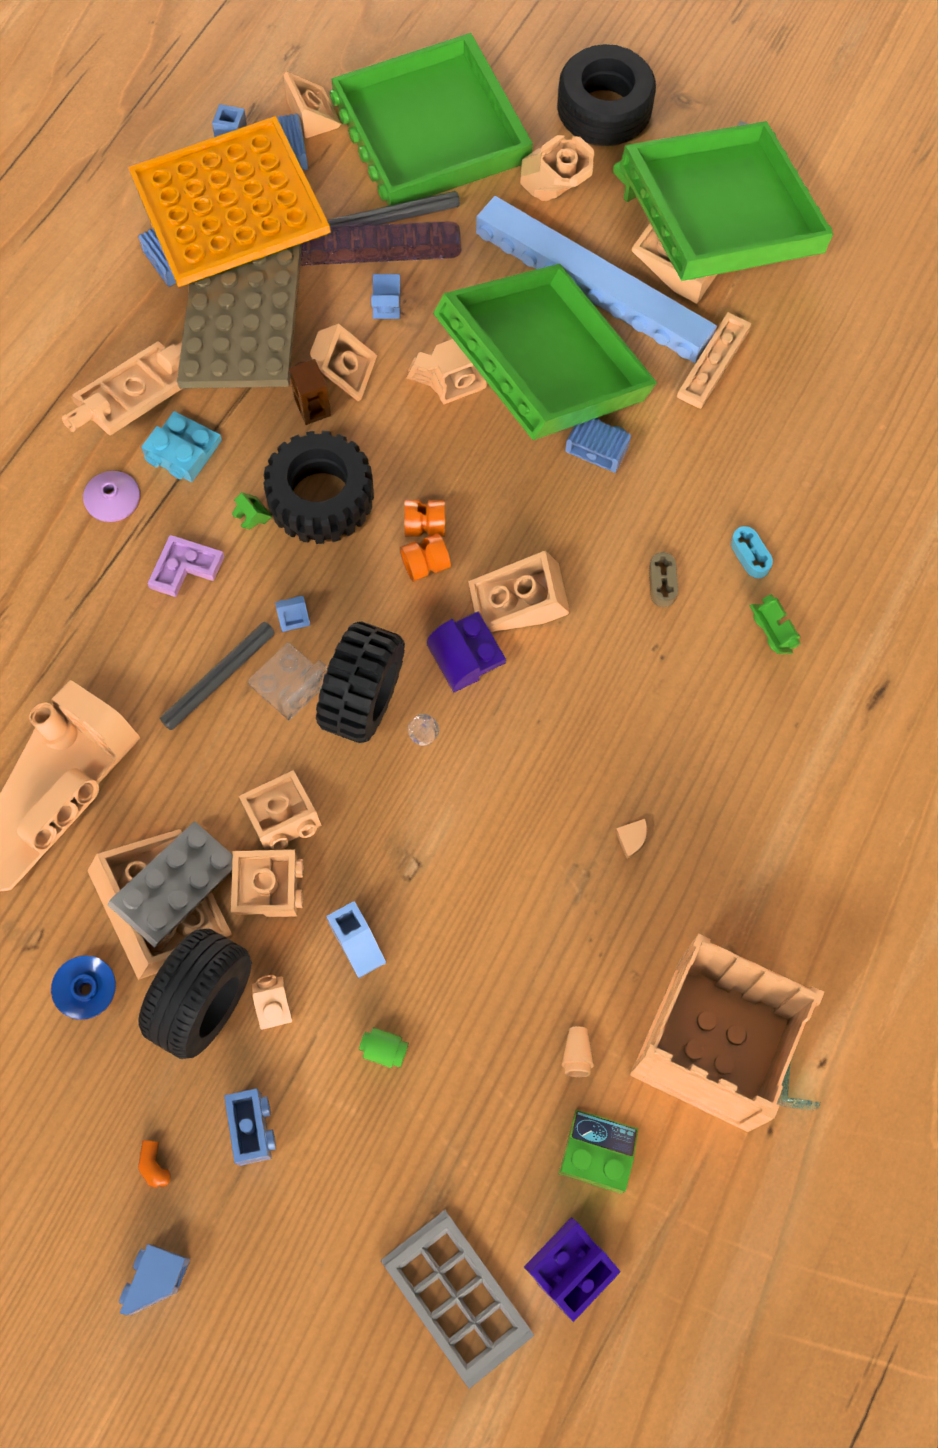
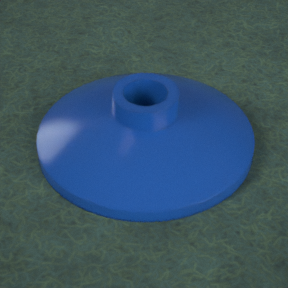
M78 956L68 960L57 970L51 984V996L57 1009L67 1017L77 1020L90 1019L101 1014L111 1004L116 991V980L113 971L103 960L94 956ZM87 984L91 985L90 993L82 995V987Z

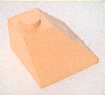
M339 323L318 331L310 351L312 359L316 360L321 373L357 401L361 400L377 355Z

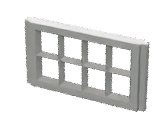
M446 1210L380 1260L469 1389L535 1336ZM447 1233L459 1249V1252L439 1267L427 1248ZM422 1253L434 1272L413 1287L401 1269ZM465 1258L477 1277L457 1292L445 1276V1273ZM439 1278L452 1297L431 1313L419 1296V1293ZM483 1283L495 1302L474 1317L462 1298ZM457 1303L469 1320V1323L448 1338L436 1319ZM500 1308L513 1327L492 1343L480 1324ZM475 1329L487 1348L466 1364L454 1345Z

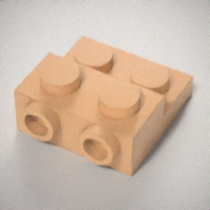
M294 770L239 796L264 850H283L288 846L289 841L299 836L302 838L310 837L316 832L318 827L322 826L317 812Z
M295 849L233 851L232 915L297 916V908H303V890L297 889V878H303L304 863L303 859H298Z

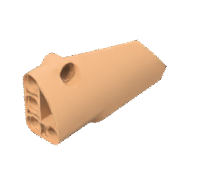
M71 680L51 699L52 705L47 702L40 703L31 710L29 721L35 729L0 793V891L13 889L95 799L99 791L98 784L140 740L135 730L114 708Z

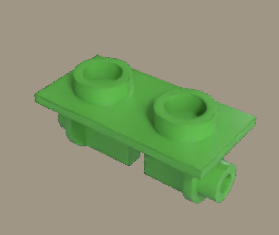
M771 594L762 599L763 605H749L754 613V621L759 627L763 628L768 637L767 643L770 648L777 654H792V649L801 644L799 641L800 635L791 620H786L780 624L779 621L787 616V613L779 599L774 598Z

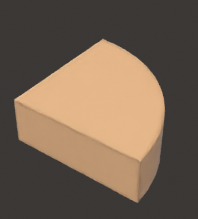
M645 819L616 828L615 832L627 859L634 856L645 841L647 835Z

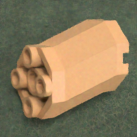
M557 135L541 148L536 149L522 159L520 184L532 196L538 197L541 201L557 198L568 189L578 186L592 176L594 149L581 137L572 136V140H566L565 136Z

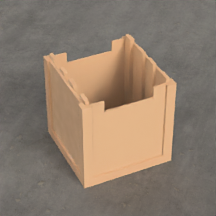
M698 933L677 964L630 1076L749 1132L775 1118L779 1105L776 1103L783 1088L781 1085L804 1026L810 1020L814 1008L820 1004L824 991L813 986L807 988L710 943L711 939Z

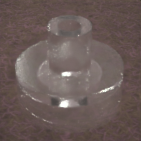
M419 714L408 724V735L416 744L427 746L438 737L439 725L430 715Z

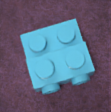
M173 411L162 428L155 427L141 448L145 460L152 466H161L167 469L175 478H184L193 482L221 443L222 438L220 434Z

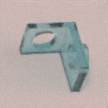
M789 1064L781 1084L783 1088L776 1104L811 1111L820 1108V1102L788 1097Z

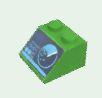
M576 1109L558 1174L619 1194L626 1192L635 1155L638 1128Z

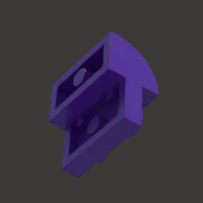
M479 611L457 622H454L453 619L445 622L433 631L427 639V646L453 693L479 681L481 675L506 664L505 656Z
M572 1217L524 1266L539 1287L573 1322L621 1272Z

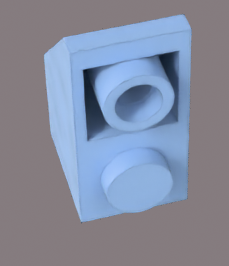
M355 901L326 916L329 926L358 979L386 964L378 944Z

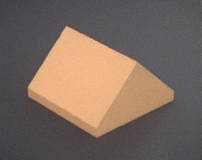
M286 71L283 76L287 103L293 115L299 114L304 138L306 139L339 128L341 122L324 88Z

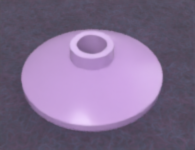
M107 471L98 474L89 481L83 493V502L89 514L104 522H115L125 519L134 512L140 500V491L135 480L128 474L120 471ZM114 490L112 493L106 494L107 491Z

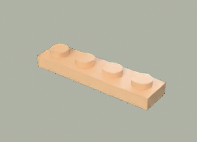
M727 312L679 389L677 398L702 409L749 332L752 323Z

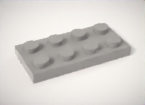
M194 821L109 900L108 906L155 948L232 873L233 855Z

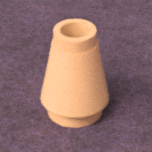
M585 1027L569 1028L562 1067L565 1068L567 1076L586 1077L591 1074V1068L594 1067L588 1029Z

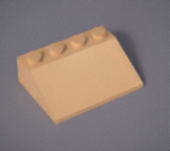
M181 829L96 854L88 869L90 878L138 980L156 974L176 946L193 931L209 928L226 938L232 936L212 892L155 948L108 906L109 900L182 833Z

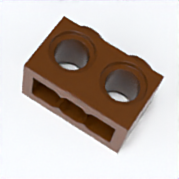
M316 360L300 362L290 367L289 373L294 400L305 425L330 417L328 388Z

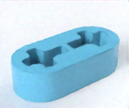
M746 526L739 527L735 530L731 539L732 550L750 576L763 578L768 575L772 567V556L754 529ZM740 537H742L744 540H750L748 546L745 542H739ZM755 559L758 563L764 562L763 568L760 565H753Z

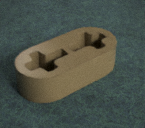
M665 552L655 554L649 565L650 595L654 604L659 607L671 606L678 594L676 561L672 555ZM660 562L664 563V566L667 567L665 575H661V568L658 567ZM662 584H665L666 592L669 593L668 597H663V594L660 593Z

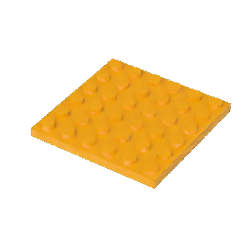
M276 116L128 167L178 287L331 233L329 223Z

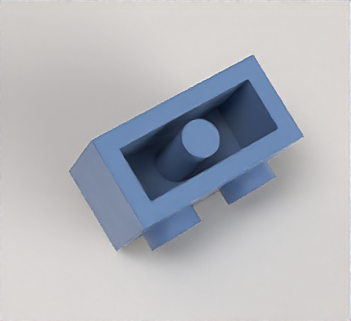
M257 1088L224 1095L234 1163L241 1166L272 1159L271 1150H276V1142L273 1129L267 1130L265 1117L271 1116L268 1097H262V1093Z

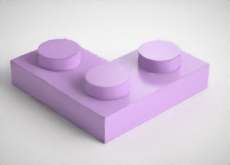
M170 535L147 583L149 589L176 597L187 573L214 581L223 562L224 553Z

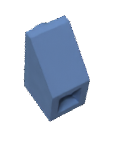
M147 1244L146 1249H141L135 1259L133 1269L137 1271L132 1283H127L121 1293L119 1303L123 1306L120 1313L123 1315H133L176 1294L191 1259L158 1246Z

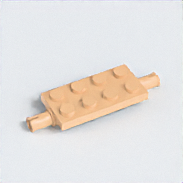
M157 341L72 395L73 403L78 408L62 416L64 425L71 432H74L77 428L92 420L111 436L180 391L177 377L182 342L176 346L172 344L164 347Z

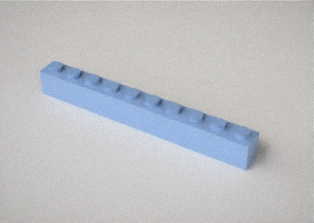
M494 196L477 215L476 234L483 240L490 241L500 247L505 253L517 257L525 265L535 269L561 264L593 305L603 308L613 317L631 325L638 332L645 333L655 339L658 344L667 346L677 352L680 357L696 363L714 335L717 325L497 196Z

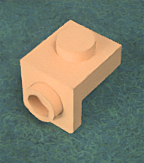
M264 976L252 984V996L261 1030L292 1022L282 976Z

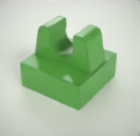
M241 492L234 500L237 506L232 512L233 517L241 519L246 515L245 521L241 524L242 528L250 530L259 523L266 524L272 517L256 496Z

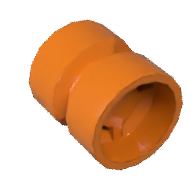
M445 499L428 500L426 504H423L421 500H405V537H421L424 532H427L429 536L439 533L441 537H445Z
M439 533L423 538L422 544H418L415 541L400 547L404 566L413 582L427 577L431 570L434 573H438L451 568L447 548Z

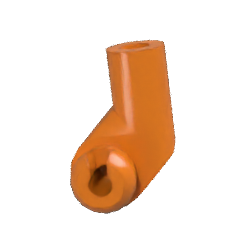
M142 1140L138 1165L140 1174L147 1184L153 1188L167 1186L170 1182L171 1174L168 1169H161L160 1165L156 1162L159 1142Z

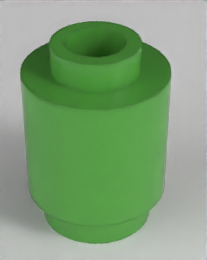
M373 1027L371 1033L365 1031L359 1050L364 1052L363 1059L392 1068L393 1065L401 1068L409 1043L402 1041L401 1036Z

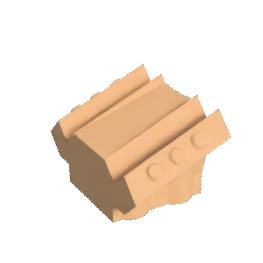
M453 339L436 345L431 355L419 352L410 364L406 379L431 386L438 394L443 405L485 389L488 384Z

